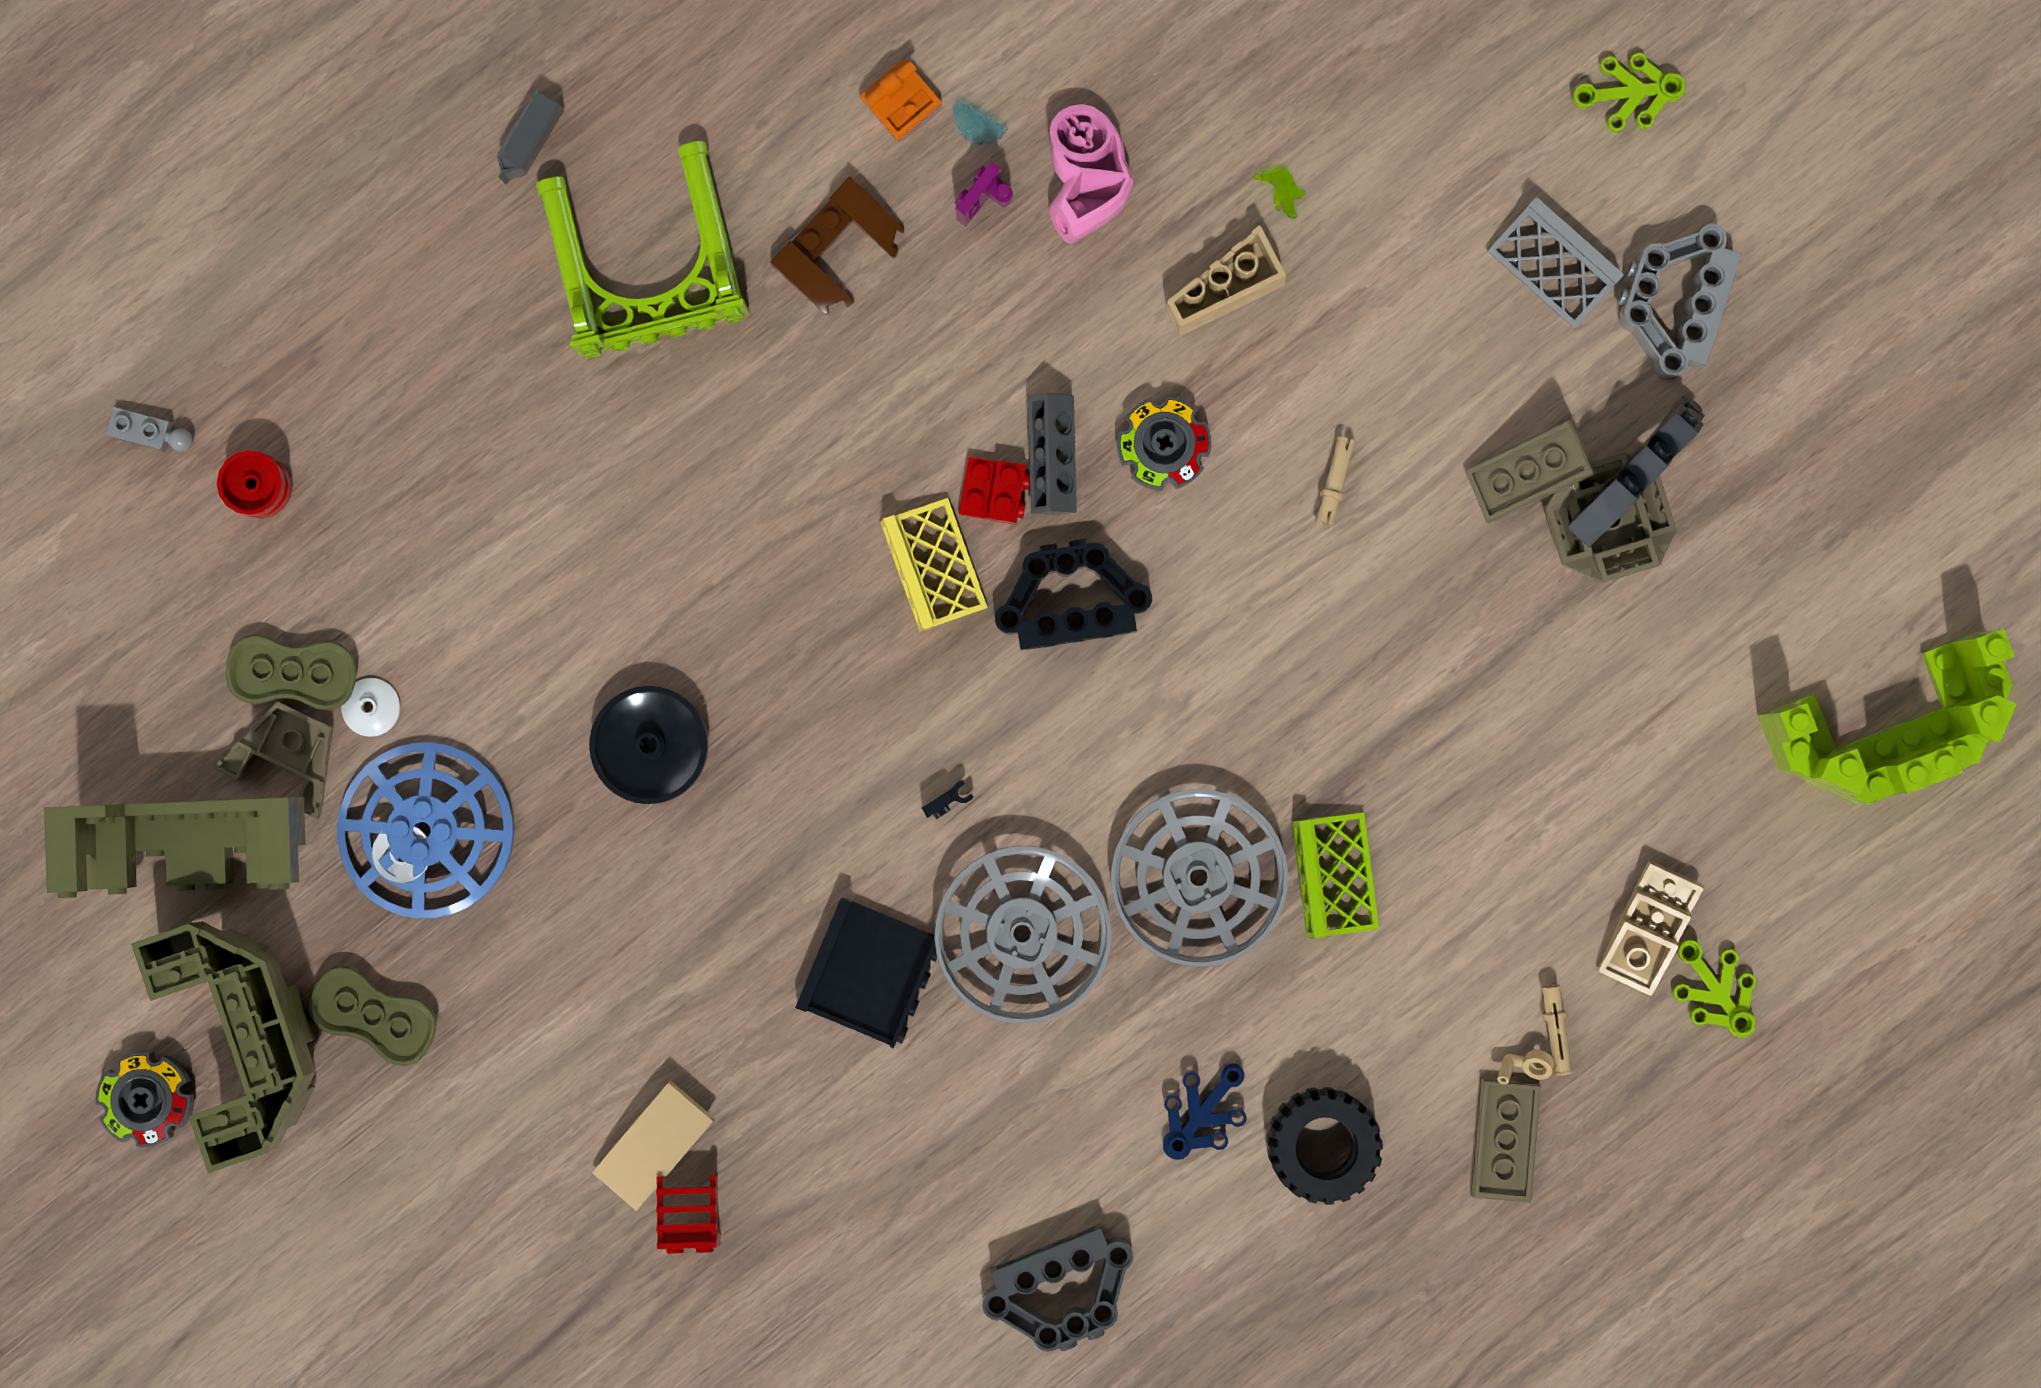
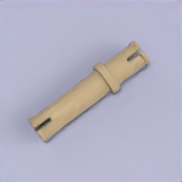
M1337 437L1326 485L1320 492L1322 500L1315 520L1319 524L1323 522V525L1334 526L1338 504L1344 497L1341 493L1356 442L1352 439L1347 441L1348 438Z
M1560 985L1541 987L1546 1012L1543 1014V1019L1547 1021L1550 1048L1552 1058L1554 1059V1076L1573 1074L1565 1026L1567 1012L1563 1011Z

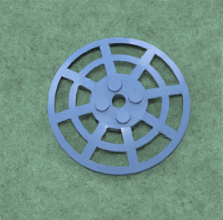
M432 742L412 743L382 753L369 762L356 775L347 789L340 806L337 822V842L340 856L348 875L357 888L371 901L385 910L401 916L438 918L455 914L472 906L496 885L505 871L512 853L514 817L511 803L503 785L481 760L451 745ZM424 751L422 769L405 771L387 780L378 768L379 765L396 756ZM437 752L462 760L473 767L480 775L465 785L450 774L434 770ZM369 775L378 789L367 803L363 819H346L347 810L355 791ZM421 778L418 796L404 800L394 788V786L406 780ZM433 779L449 784L458 793L447 802L431 796ZM487 784L494 791L500 805L503 830L485 829L483 812L474 794ZM385 796L394 807L388 822L371 821L375 807L380 799ZM466 801L473 813L475 828L459 827L458 818L454 811ZM420 822H425L430 826L431 832L426 839H419L414 834V826L416 827ZM345 831L361 832L363 848L372 865L361 878L355 871L349 858L345 842ZM370 833L387 834L391 850L378 861L390 875L394 876L387 870L394 864L390 857V852L395 860L400 858L402 861L413 865V877L424 872L425 866L439 862L452 875L433 883H425V872L413 880V882L398 883L386 879L378 872L374 865ZM458 839L474 840L471 853L461 866L451 853L456 847ZM484 841L502 842L501 852L496 865L488 878L480 886L468 872L477 862ZM381 876L396 887L412 891V909L386 901L375 894L369 886ZM459 881L471 893L465 899L450 906L425 910V892L442 890Z

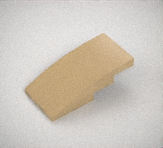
M1649 860L1618 921L1598 967V972L1652 996L1679 947L1678 941L1691 919L1690 913L1704 889L1703 885Z
M670 1080L595 1168L592 1174L637 1211L657 1188L656 1177L663 1176L664 1180L715 1118Z

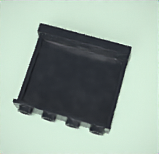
M841 897L795 1008L819 1015L884 1042L894 1049L896 1042L903 1043L908 1031V1027L903 1026L907 1016L913 1017L920 1000L916 999L915 996L919 987L925 989L931 975L930 972L926 971L930 960L937 961L934 935Z

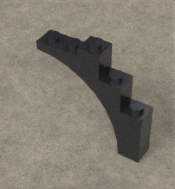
M1682 396L1643 445L1573 517L1567 528L1588 547L1602 536L1639 500L1643 491L1700 432L1703 426L1701 421L1705 416L1700 405L1694 400H1688Z

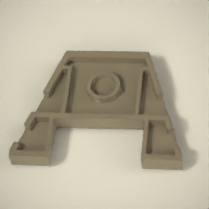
M277 701L241 741H238L231 748V751L215 764L213 769L233 779L240 780L252 755L255 754L305 779L298 797H304L305 814L319 819L322 811L333 727Z

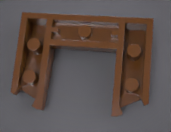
M850 176L831 195L830 201L792 242L789 241L770 261L775 270L825 315L829 314L827 307L843 300L846 307L854 303L815 264L846 228L853 222L893 259L898 254V250L892 248L896 232L904 233V228Z

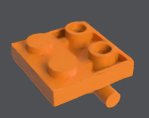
M904 58L859 96L862 102L897 142L942 105L940 99L915 72V66Z

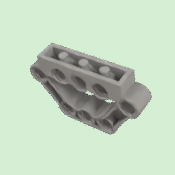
M1717 224L1705 225L1695 234L1666 244H1650L1639 253L1636 260L1632 259L1628 267L1626 276L1630 277L1627 288L1623 287L1618 299V304L1622 305L1619 312V323L1624 330L1632 333L1653 362L1655 374L1662 379L1670 380L1677 377L1686 370L1687 366L1701 369L1707 365L1741 257V253L1725 249L1727 235L1725 230ZM1704 235H1709L1714 239L1713 248L1704 244ZM1648 254H1654L1659 258L1660 263L1658 267L1650 265ZM1702 256L1705 257L1703 267L1693 276V284L1696 288L1694 295L1687 299L1684 306L1685 314L1687 315L1686 321L1676 331V340L1678 342V347H1676L1654 317L1650 306L1651 299L1658 295L1661 290V281L1658 278L1661 270ZM1705 271L1711 272L1714 275V284H1709L1704 280ZM1641 281L1650 285L1651 293L1649 295L1640 291L1639 283ZM1696 299H1701L1706 303V312L1697 310L1695 306ZM1631 309H1637L1642 314V321L1640 323L1632 320L1630 316ZM1687 327L1696 329L1698 333L1697 340H1692L1687 336ZM1666 356L1672 357L1676 361L1675 370H1670L1665 366Z

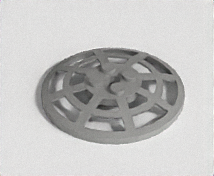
M1191 789L1177 791L1157 799L1147 805L1131 820L1115 848L1111 864V888L1113 900L1120 918L1128 931L1142 946L1170 962L1186 966L1205 967L1237 959L1254 949L1266 938L1276 924L1284 907L1288 891V868L1286 855L1279 837L1271 824L1259 811L1245 801L1227 793L1215 790ZM1190 798H1210L1219 801L1214 817L1194 815L1177 819L1170 803ZM1230 806L1239 808L1250 816L1264 831L1267 839L1251 845L1238 829L1225 822ZM1160 808L1166 825L1161 827L1150 838L1143 851L1127 846L1130 836L1139 824ZM1193 824L1210 825L1204 842L1188 843L1181 827ZM1221 830L1231 835L1243 849L1227 856L1221 849L1216 847ZM1171 832L1178 848L1169 858L1164 859L1151 854L1158 842ZM1271 849L1274 851L1278 868V889L1275 898L1259 893L1260 868L1257 856ZM1122 856L1139 862L1137 867V885L1140 899L1126 906L1121 896L1119 882ZM1247 860L1251 870L1250 889L1234 884L1233 867ZM1147 865L1163 870L1164 887L1148 894L1146 886ZM1198 868L1203 869L1207 874L1206 882L1200 886L1194 885L1190 880L1191 872ZM1229 895L1244 899L1245 903L1238 913L1226 922L1219 906L1226 901ZM1170 897L1176 905L1181 907L1176 924L1164 918L1154 905ZM1254 903L1271 909L1268 918L1260 929L1250 939L1238 946L1231 933V929L1235 928L1245 919ZM1146 909L1160 926L1172 932L1167 950L1148 939L1137 928L1130 916ZM1192 912H1209L1215 925L1211 929H1187ZM1220 935L1227 949V952L1206 957L1178 954L1184 937L1206 939Z
M1018 845L986 853L972 861L957 874L946 889L939 904L935 919L934 941L941 970L951 988L964 1002L976 1011L993 1019L1009 1023H1033L1045 1021L1063 1014L1076 1006L1090 993L1099 981L1106 966L1111 948L1112 930L1110 915L1104 897L1094 880L1083 868L1071 859L1053 850L1037 846ZM1016 854L1044 857L1037 873L1017 871L1001 875L995 859ZM1055 861L1076 874L1085 884L1091 895L1074 901L1064 887L1053 879L1048 878ZM984 865L990 881L975 892L966 907L951 902L954 892L963 880L975 869ZM1017 880L1033 881L1028 898H1012L1005 883ZM1047 886L1056 892L1066 905L1050 912L1039 902L1044 887ZM995 889L1001 904L995 908L992 914L988 915L975 910L980 900L990 890ZM1094 906L1097 907L1101 925V940L1098 954L1081 948L1083 925L1080 912ZM946 913L962 918L960 940L963 954L949 962L945 955L943 943V924ZM1070 916L1072 917L1074 928L1072 945L1057 939L1056 926L1057 922ZM970 921L986 926L987 939L986 943L972 950L969 941ZM1019 925H1026L1030 930L1029 937L1024 941H1017L1013 935L1014 929ZM1052 951L1067 955L1068 957L1060 969L1048 977L1042 962L1050 956ZM993 953L1003 963L998 980L987 974L978 964L977 960ZM1076 960L1093 965L1089 976L1070 997L1060 1002L1053 986L1069 973ZM969 965L980 980L995 989L990 1006L969 994L953 973ZM1014 968H1031L1038 982L1024 986L1009 984ZM1042 991L1049 1005L1047 1009L1029 1013H1014L1001 1010L1006 993L1028 995Z

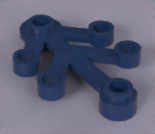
M1227 1063L1222 1067L1220 1071L1221 1081L1201 1106L1198 1092L1200 1085L1199 1075L1194 1071H1188L1183 1075L1182 1082L1186 1087L1190 1119L1183 1128H1181L1179 1110L1182 1107L1180 1097L1176 1094L1166 1096L1164 1106L1168 1111L1170 1132L1163 1139V1149L1168 1157L1180 1160L1187 1157L1192 1149L1213 1147L1216 1150H1222L1227 1147L1228 1137L1222 1131H1216L1211 1136H1192L1199 1127L1225 1124L1240 1127L1245 1124L1247 1116L1240 1108H1234L1230 1112L1210 1114L1231 1087H1237L1243 1082L1244 1071L1240 1065ZM1232 1070L1238 1072V1078L1235 1081H1230L1227 1078L1228 1073ZM1189 1075L1196 1076L1197 1082L1195 1085L1190 1086L1186 1083V1078ZM1171 1098L1178 1100V1106L1174 1109L1167 1106L1168 1100ZM1236 1112H1240L1243 1115L1242 1121L1238 1123L1232 1120V1115ZM1218 1135L1223 1136L1225 1139L1224 1143L1220 1146L1214 1144V1138ZM1175 1140H1181L1183 1147L1180 1150H1174L1172 1143Z

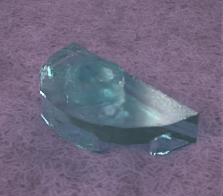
M957 99L954 107V123L959 134L967 141L978 145L991 143L1001 139L1008 131V128Z

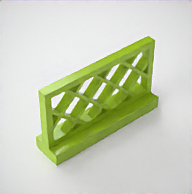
M1364 812L1292 821L1306 937L1317 939L1326 936L1379 929ZM1357 819L1358 833L1351 839L1341 829L1347 820ZM1339 821H1340V823L1337 825V827L1334 826V825L1331 823V822H1339ZM1326 824L1333 830L1325 843L1316 838L1314 825ZM1337 834L1349 843L1341 856L1328 847ZM1353 847L1362 854V861L1356 869L1344 860ZM1324 851H1327L1337 859L1328 873L1319 864V858ZM1341 863L1353 872L1344 885L1332 877ZM1321 874L1325 876L1323 880H1321ZM1357 876L1366 885V890L1360 898L1348 889ZM1328 880L1341 889L1332 902L1323 895V887ZM1344 893L1357 901L1348 915L1336 906ZM1361 905L1369 911L1370 924L1360 925L1352 919ZM1334 909L1345 919L1338 928L1328 930L1326 918ZM1348 922L1354 925L1350 927H1345L1348 924Z

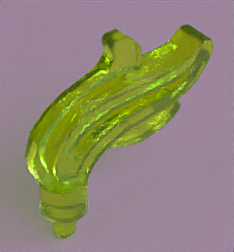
M1283 168L1255 174L1253 176L1254 180H1261V183H1271L1275 187L1273 202L1277 211L1281 210V204L1286 216L1296 219L1297 213L1294 210V199H1301L1305 191L1299 190L1296 187L1292 175Z

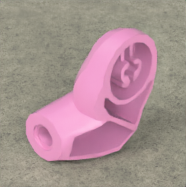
M1084 104L1072 105L1059 111L1053 118L1049 131L1054 170L1064 183L1060 192L1051 203L1049 212L1056 231L1065 242L1070 244L1104 226L1123 210L1134 183L1125 161L1124 143L1117 129L1104 113L1095 107Z

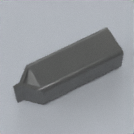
M536 90L497 154L501 170L498 177L506 185L509 180L527 174L564 112L560 104Z

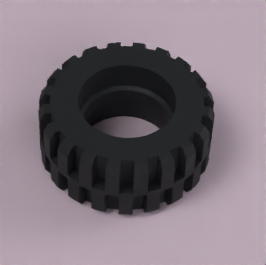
M1313 1087L1306 1089L1307 1092L1301 1094L1297 1092L1290 1096L1292 1099L1289 1102L1281 1104L1278 1108V1114L1276 1117L1273 1116L1270 1122L1271 1128L1270 1132L1267 1133L1266 1142L1268 1143L1267 1153L1272 1168L1285 1187L1297 1197H1303L1308 1202L1315 1204L1317 1202H1324L1325 1205H1332L1337 1200L1342 1202L1351 1200V1195L1356 1192L1358 1194L1362 1193L1365 1190L1364 1185L1368 1181L1372 1182L1376 1176L1374 1173L1375 1169L1381 1165L1382 1157L1380 1156V1151L1383 1149V1140L1380 1138L1379 1132L1381 1131L1378 1123L1374 1120L1371 1112L1358 1099L1342 1090H1334L1332 1087H1323V1089ZM1318 1118H1332L1341 1122L1349 1131L1352 1140V1150L1346 1162L1338 1169L1327 1173L1310 1170L1301 1162L1297 1153V1139L1301 1130L1308 1123Z

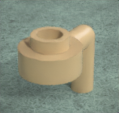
M1532 1050L1526 1056L1506 1054L1503 1058L1497 1080L1501 1084H1508L1513 1066L1523 1068L1524 1072L1531 1078L1538 1080L1547 1079L1552 1074L1554 1059L1550 1054L1542 1050Z

